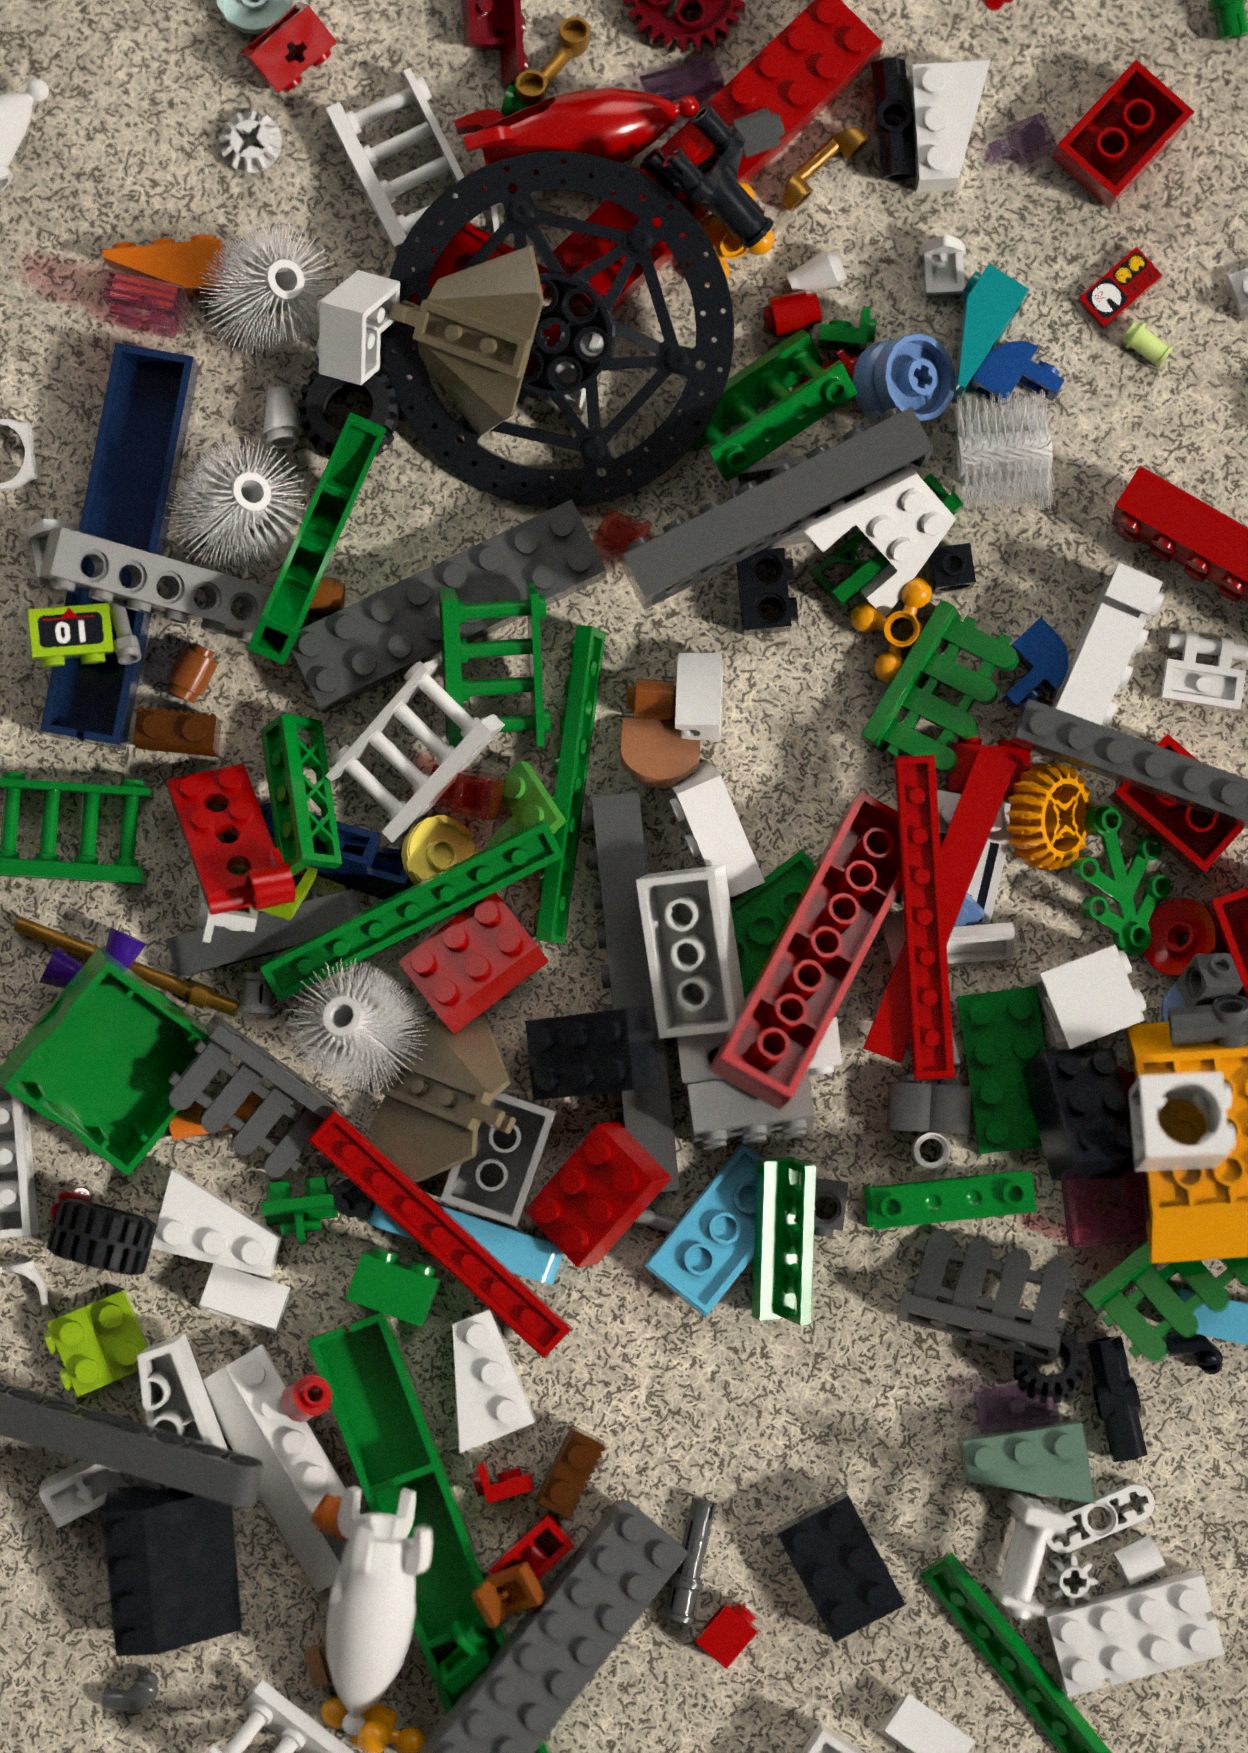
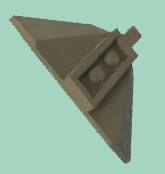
M533 245L438 279L427 300H422L421 307L407 300H402L401 303L392 302L389 318L415 327L413 339L417 340L420 358L479 436H483L514 415L544 301Z
M485 1012L456 1034L452 1033L441 1018L421 1023L417 1031L421 1032H416L415 1035L426 1036L413 1037L415 1040H412V1043L419 1044H412L408 1048V1050L412 1051L411 1053L417 1056L413 1057L405 1054V1057L413 1063L405 1058L397 1057L409 1069L395 1060L394 1063L403 1074L399 1073L396 1068L394 1071L391 1068L390 1074H388L389 1077H387V1085L385 1082L384 1088L382 1087L380 1091L385 1097L368 1130L369 1139L416 1184L476 1157L478 1128L481 1122L507 1134H510L516 1122V1119L505 1115L506 1113L502 1110L489 1106L491 1101L507 1088L511 1082Z

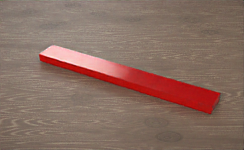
M981 748L977 752L941 845L947 943L1017 765V762ZM905 941L863 1049L899 1063L902 1062L911 1039Z
M935 755L894 757L913 1080L955 1078Z
M336 1109L307 1139L541 1357L545 1359L572 1329L565 1320Z

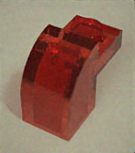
M433 764L432 774L439 767L438 764ZM465 769L464 772L457 774L456 781L434 805L451 808L453 813L479 819H499L506 779L483 771Z

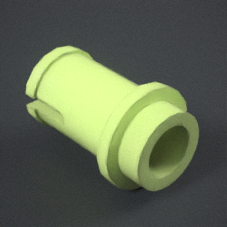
M1135 320L1121 340L1126 343V349L1132 347L1158 368L1172 351L1173 347L1168 346L1146 329L1145 326L1147 324L1145 322L1140 324Z

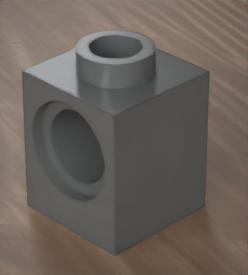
M1231 953L1194 954L1177 981L1186 1007L1213 1005V1001L1223 995H1237L1243 987Z
M816 1178L815 1201L821 1196H828L834 1201L835 1211L827 1219H819L814 1214V1235L833 1237L834 1230H843L848 1182Z

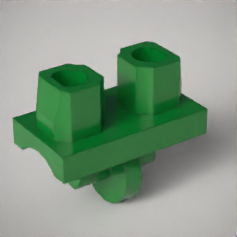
M314 1177L305 1180L306 1197L292 1198L289 1182L269 1183L266 1202H261L262 1215L265 1216L266 1225H281L282 1235L296 1234L299 1245L307 1244V1232L322 1231L321 1220L338 1218V1209L334 1203V1195L330 1192L326 1177Z

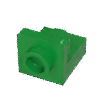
M862 307L859 328L852 327V323L843 320H831L829 324H821L817 349L835 351L843 349L845 352L862 353L866 348L867 342L874 343L877 319L870 318L871 307Z

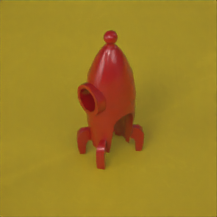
M607 87L579 90L551 97L505 118L498 110L483 109L467 114L454 122L458 136L472 133L463 137L466 152L482 148L486 166L505 158L542 151H575L598 155L624 163L660 138L673 124L677 116L681 115L685 118L695 116L699 110V103L691 95H685L677 103H673L662 96L644 91ZM564 158L562 161L566 164L567 159ZM506 166L505 170L509 171V167ZM535 170V174L539 175V171ZM511 183L509 185L510 192L515 193L517 191L516 184ZM483 187V191L486 192L487 188Z

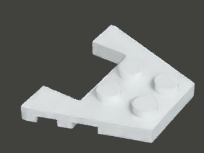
M911 466L866 487V494L848 503L841 500L829 506L830 512L817 519L809 516L798 523L823 552L853 526L857 525L890 562L884 570L860 589L865 598L885 617L900 599L903 587L915 578L956 520L955 516Z

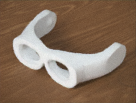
M0 419V428H11L16 431L25 448L24 460L19 472L13 479L0 483V492L15 490L29 482V480L38 478L36 458L33 453V432L28 421L19 422L10 419Z
M34 1259L0 1266V1274L14 1272L31 1279L39 1290L43 1308L50 1306L47 1286L35 1266Z

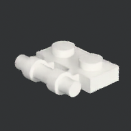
M1186 632L1185 635L1170 633L1167 648L1181 650L1182 660L1169 658L1165 660L1160 699L1231 711L1241 710L1246 671L1232 669L1231 662L1232 659L1246 661L1248 645L1234 643V639L1221 637L1220 641L1199 638L1198 633ZM1197 653L1217 656V666L1195 663Z

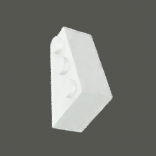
M991 60L912 64L908 80L910 106L912 109L911 127L916 170V192L955 190Z
M171 1169L151 1248L271 1277L274 1274L283 1236L197 1183L180 1170Z
M488 1308L454 1322L452 1328L459 1450L462 1453L535 1423L536 1417L494 1312Z

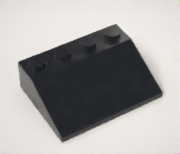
M167 1485L108 1488L102 1517L116 1656L157 1655L242 1630L232 1505Z

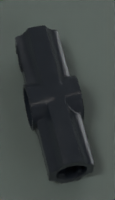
M897 57L882 58L871 63L876 115L875 130L878 136L882 181L901 182L916 176L911 128L912 109L909 105L905 59ZM895 113L903 119V124L897 127L890 126L884 121L883 117L886 114Z
M1122 1336L1105 1337L1086 1342L1095 1380L1093 1395L1101 1421H1104L1112 1461H1130L1146 1456L1147 1450L1138 1414L1141 1412V1403L1133 1377H1130Z

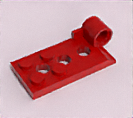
M244 763L167 779V791L211 916L247 907H252L256 911L295 902L296 891L290 867L286 862H283L279 848H274ZM213 802H219L227 808L221 812H213L207 809L206 806ZM229 833L235 835L238 840L226 844L220 842L217 837L221 834ZM234 865H242L249 869L245 872V875L240 876L228 871Z

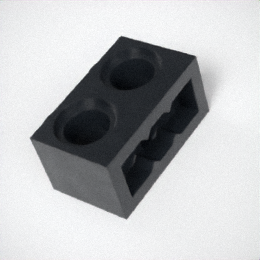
M784 548L763 549L736 563L743 636L789 632L792 627L791 621H798L796 597H789L788 582H794L793 559L785 558ZM762 563L771 564L775 568L777 576L771 581H762L755 574L754 569L756 566ZM764 602H773L779 607L780 616L775 620H765L760 616L758 607Z

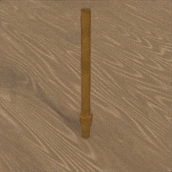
M21 916L18 917L14 926L15 932L51 946H57L61 950L87 960L99 948ZM136 961L129 967L132 972L148 984L189 999V1004L201 1009H205L207 1006L232 1017L237 1015L241 1003L212 992L213 987L200 982H196L194 985Z

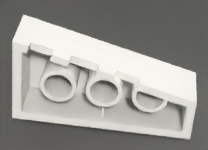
M184 1333L150 1345L137 1355L143 1408L146 1411L147 1425L228 1449L186 1334ZM152 1481V1486H164V1484Z

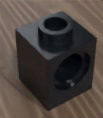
M970 543L936 547L928 558L932 594L972 589L976 583Z

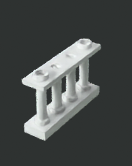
M411 68L403 71L408 88L356 113H353L352 110L345 113L339 101L326 108L328 119L396 256L410 230L429 206L406 217L403 214L396 216L390 204L396 201L395 197L450 171L455 183L464 178L427 100L432 98L430 90L423 77L415 78ZM416 102L425 120L424 123L372 148L369 145L362 148L356 134L362 132V127ZM433 137L442 157L390 182H387L386 179L379 182L373 170L379 167L378 162Z
M438 658L424 664L418 661L407 671L403 677L407 683L351 747L345 745L331 759L334 766L326 774V777L333 781L348 772L389 813L387 818L390 822L381 832L392 843L406 836L410 828L423 818L505 726L495 714L482 720L478 717L473 719L431 677L443 664ZM420 689L462 730L460 734L464 739L456 748L453 745L448 747L407 706ZM395 717L437 757L435 762L439 767L432 775L429 773L423 774L382 733ZM371 745L413 785L411 790L415 794L407 803L404 800L399 802L358 761Z
M1010 1489L1006 1505L1014 1512L1013 1517L1017 1518L1001 1579L986 1575L984 1583L992 1591V1596H995L1001 1604L1007 1606L1006 1613L1030 1619L1031 1613L1043 1616L1045 1609L1032 1593L1047 1539L1053 1537L1054 1531L1065 1534L1069 1517L1049 1500Z
M261 1680L241 1706L249 1713V1717L225 1750L221 1752L213 1745L207 1752L243 1753L261 1727L266 1726L281 1739V1743L273 1753H293L294 1751L299 1753H355L264 1680Z

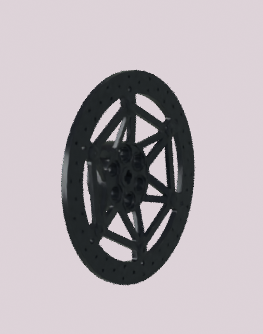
M542 151L505 158L484 166L459 180L443 192L425 210L400 247L389 279L400 281V303L402 300H407L421 307L422 300H427L433 289L428 284L433 269L451 240L468 222L497 203H502L507 219L504 220L502 225L460 271L484 263L510 233L514 234L515 251L527 247L526 234L528 233L548 268L546 273L539 274L540 283L547 285L551 289L553 298L548 306H542L530 354L534 355L537 359V370L532 374L524 373L517 403L533 393L550 396L575 431L576 437L508 421L502 422L490 431L581 452L584 467L562 470L527 466L504 458L481 445L478 441L481 436L478 435L465 416L462 415L459 420H454L438 397L427 372L426 364L418 354L417 340L413 339L415 327L406 323L401 325L399 321H395L382 332V342L389 380L392 388H394L398 404L412 429L439 461L467 482L497 497L519 504L555 508L571 499L575 507H583L611 501L630 494L668 471L689 451L707 427L724 393L734 350L735 324L730 289L720 258L706 232L679 199L661 184L642 172L618 161L575 151ZM564 158L567 159L566 164L562 161ZM506 166L509 167V171L505 170ZM535 170L539 171V175L535 174ZM591 172L594 174L593 178L589 176ZM620 172L624 173L623 177L619 175ZM562 179L566 180V184H562ZM511 183L517 185V191L515 193H512L509 190V185ZM484 186L487 188L486 192L483 191ZM545 190H570L588 193L622 206L638 216L639 220L630 231L544 212L534 209L531 193ZM612 191H616V196L612 195ZM641 194L645 196L644 200L640 198ZM669 204H672V205H673V209H672V210L669 209V207H668ZM467 209L470 210V214H469V215L466 214V210H467ZM655 217H659L662 220L661 226L657 227L653 224ZM440 220L444 221V225L440 224ZM539 224L617 241L618 246L577 273H566L542 234ZM682 232L685 233L684 238L680 236ZM660 240L665 242L675 256L691 292L696 321V346L693 348L679 345L650 252ZM704 252H708L709 256L705 257ZM626 256L606 295L602 294L590 282V278ZM686 261H690L691 265L687 266ZM637 263L641 264L664 338L663 342L614 319L612 309ZM709 282L710 287H706L705 283ZM413 293H416L419 296L418 302H413L411 300V295ZM582 293L590 298L592 308L589 314L580 315L573 310L571 301L574 294ZM722 308H724V309L726 310L725 313H722V312H721V309H722ZM701 311H705L706 315L703 316ZM554 323L560 326L558 332H564V338H560L555 344L549 342L550 336L545 335V330L550 329ZM595 332L602 337L604 341L602 352L591 353L585 349L583 344L585 334ZM621 336L656 355L615 358L613 357L616 337ZM713 337H715V338L717 339L716 342H713V341H712V338H713ZM699 360L704 361V362H705V368H704V369H699V368H697V366H696L697 361H699ZM569 362L575 367L577 371L575 381L566 383L558 378L556 369L559 363ZM655 367L657 372L605 428H602L600 424L597 376L603 370ZM718 367H721L723 371L719 372ZM672 373L686 376L688 381L681 397L664 422L636 447L616 458L612 457L607 444L611 438ZM582 388L586 390L588 428L565 397V395ZM683 410V414H679L678 411ZM695 421H699L700 424L696 425ZM458 434L464 437L463 443L457 442L456 436ZM670 437H674L675 441H671ZM644 447H648L649 451H645ZM656 463H660L661 467H657ZM599 468H604L606 471V475H598L597 470Z

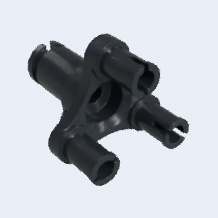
M706 105L691 121L714 145L713 152L706 159L695 166L681 148L674 151L675 158L672 155L666 158L661 150L656 148L643 159L640 167L679 199V201L691 202L702 211L709 209L735 238L741 239L740 244L744 248H750L770 231L774 221L770 217L764 216L765 211L737 182L746 138L736 128L731 129L714 111L711 105Z

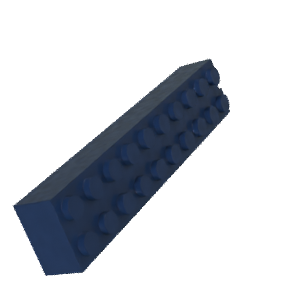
M115 343L79 532L163 556L172 512L170 508H172L174 501L172 498H174V492L176 491L177 485L175 484L178 481L199 366L194 356ZM84 556L80 564L81 571L90 578L94 573V563L89 557ZM122 567V577L125 587L128 588L132 583V575L127 568ZM75 587L74 592L67 591L64 606L108 602L89 598V590ZM126 608L132 635L137 637L141 649L142 658L138 662L127 665L119 664L114 650L112 655L105 656L106 662L81 664V658L65 659L64 666L52 667L40 728L41 732L49 737L82 743L83 739H85L90 744L126 750L153 608L150 609V613H142ZM111 617L112 637L114 641L117 638Z

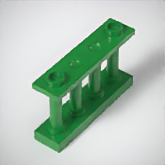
M802 328L727 380L724 393L713 417L691 448L696 452L710 443L712 447L708 449V452L722 478L728 482L852 398L858 392L840 360L825 370L820 367L824 362L810 335ZM807 376L810 379L793 392L788 390V388L799 382L801 378ZM772 399L778 401L762 413L758 414L756 410ZM695 421V424H696V425H699L700 422H699V421ZM740 421L745 423L727 437L723 434Z
M534 582L526 583L527 600L465 604L464 600H458L454 588L438 589L443 689L462 708L463 701H470L472 696L531 692L532 714L498 717L505 724L499 732L532 730L536 746L544 747V733H551L550 710L543 709L540 619H546L545 595H539ZM527 616L528 638L467 642V639H460L459 625L466 624V620ZM529 654L530 676L469 681L468 677H462L461 663H468L469 658ZM445 714L446 742L448 747L453 745L456 748L464 739L460 734L462 730Z
M3 771L0 778V789L4 790L0 841V876L147 886L148 870L144 867H138L139 860H135L139 798L154 799V791L150 788H145V781L121 779L120 786L26 780V773ZM21 791L44 792L40 851L35 853V860L19 859L20 852H16ZM60 793L84 795L79 856H75L74 863L59 862V855L55 854ZM100 796L123 797L119 858L114 859V865L99 864V858L95 857Z
M1019 1170L863 1187L867 1227H873L874 1230L1037 1212L1032 1171L1023 1172Z

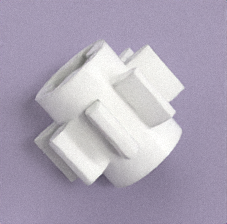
M1070 1553L1069 1562L1064 1564L1054 1559V1565L1058 1569L1055 1575L1050 1574L1046 1576L1049 1582L1056 1583L1058 1586L1051 1595L1055 1599L1060 1598L1063 1594L1067 1595V1602L1072 1607L1075 1605V1598L1083 1596L1086 1600L1090 1601L1091 1597L1087 1592L1089 1586L1098 1584L1096 1578L1089 1577L1087 1574L1093 1565L1089 1561L1084 1562L1081 1566L1077 1565V1558L1073 1553ZM1074 1570L1082 1579L1081 1582L1074 1583L1073 1589H1070L1063 1582V1578L1070 1577L1071 1571Z

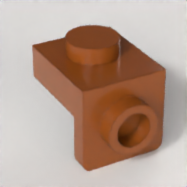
M527 1562L490 1574L472 1592L477 1608L490 1628L498 1626L510 1614L538 1606L546 1598Z

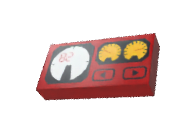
M1135 247L1084 292L1077 302L1104 329L1159 281L1163 275L1139 248Z

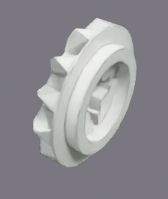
M253 109L245 113L236 112L232 119L224 122L223 130L219 137L220 150L225 161L232 168L244 173H257L269 168L277 160L282 147V137L278 126L268 115L257 113ZM258 130L256 138L263 150L251 145L247 149L242 150L244 142L238 132L242 135L250 136Z

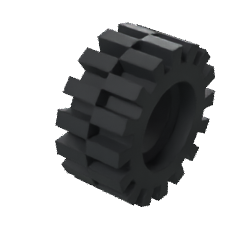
M1065 1327L1063 1332L1058 1331L1060 1334V1350L1058 1355L1063 1358L1066 1365L1060 1374L1045 1375L1040 1373L1034 1365L1036 1356L1015 1351L1013 1360L1014 1380H1018V1388L1021 1392L1027 1389V1397L1032 1400L1037 1394L1040 1395V1403L1047 1404V1397H1053L1054 1404L1061 1403L1063 1395L1069 1400L1073 1397L1074 1390L1079 1392L1082 1388L1087 1365V1354H1084L1085 1346L1083 1342L1077 1344L1078 1336L1074 1332L1066 1336L1067 1328Z

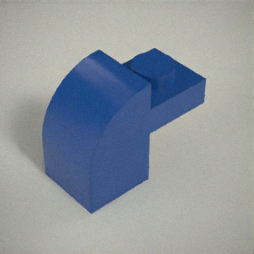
M1013 341L1000 345L987 356L969 389L990 400L991 394V401L993 393V403L995 396V404L997 403L998 405L999 398L1000 406L1001 393L1002 403L1004 398L1005 405V398L1007 402V395L1009 398L1018 381L1039 394L1041 392V395L1043 390V396L1045 392V397L1053 401L1065 380L1058 376L1060 374L1059 371L1052 365L1043 361H1039L1038 364L1032 361L1039 346L1024 341Z
M1042 617L1011 645L1018 654L1019 661L1029 670L1001 698L1012 710L1019 703L1023 705L1028 699L1035 700L1042 693L1038 687L1040 683L1052 695L1062 684L1067 674L1068 653L1066 646L1060 636Z

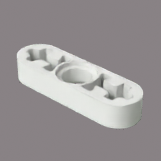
M1130 1483L1095 1498V1504L1085 1502L1066 1510L1063 1513L1069 1517L1067 1528L1077 1525L1072 1517L1079 1514L1081 1526L1088 1535L1081 1538V1532L1076 1530L1067 1535L1069 1542L1066 1544H1062L1059 1540L1052 1541V1538H1048L1046 1544L1055 1552L1068 1553L1139 1523L1153 1513L1155 1507L1153 1494L1141 1484ZM1131 1492H1135L1139 1497L1145 1496L1146 1501L1141 1503L1142 1511L1136 1513L1132 1508L1125 1509L1120 1512L1125 1519L1118 1522L1117 1512L1109 1503L1110 1500L1116 1498V1504L1121 1506L1130 1501L1129 1494ZM1094 1507H1104L1109 1512V1523L1102 1529H1093L1088 1524V1513Z

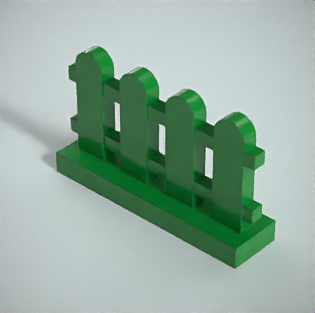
M941 599L861 733V736L871 747L882 753L887 745H890L887 752L894 757H898L900 752L909 756L935 755L936 770L942 773L954 771L958 765V757L949 748L951 741L955 735L962 739H970L978 731L976 719L969 714L973 704L976 701L982 705H990L998 698V688L989 679L993 670L996 667L1002 671H1010L1018 664V654L1009 645L1011 638L1001 633L998 639L974 628L977 622L969 616H966L962 622L963 618L955 606ZM949 643L948 648L946 649L945 653H944L943 656H942V655H941L942 652L944 651L945 647H946L947 644ZM961 650L984 661L978 673L954 662ZM929 677V680L927 681L925 687L921 689L926 679ZM940 684L964 695L957 707L934 696ZM907 711H910L904 722L901 723ZM920 718L944 729L937 741L914 730Z
M1147 1241L1088 1289L1083 1296L1088 1306L1097 1316L1103 1311L1107 1313L1102 1320L1109 1328L1116 1323L1134 1344L1128 1350L1135 1359L1142 1354L1149 1362L1159 1363L1167 1356V1347L1162 1337L1172 1329L1184 1338L1194 1336L1199 1328L1198 1320L1193 1314L1195 1310L1203 1304L1213 1312L1226 1310L1229 1306L1230 1298L1224 1287L1235 1278L1240 1284L1248 1287V1257L1219 1259L1227 1269L1216 1278L1201 1261L1173 1262L1157 1272L1155 1268L1162 1263L1150 1264ZM1176 1273L1196 1293L1186 1303L1166 1283ZM1136 1285L1138 1289L1126 1298L1124 1294ZM1145 1298L1149 1300L1165 1319L1154 1329L1135 1308Z

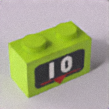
M109 603L28 609L27 611L31 661H40L41 667L64 666L65 659L81 658V664L106 662L105 656L112 655L114 652Z

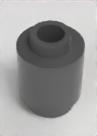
M768 107L732 120V125L729 126L731 129L736 128L746 138L742 153L745 159L780 146V137L785 135V129L779 113L771 114Z

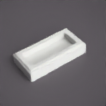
M1013 922L954 927L947 943L948 964L1013 959L1015 939Z

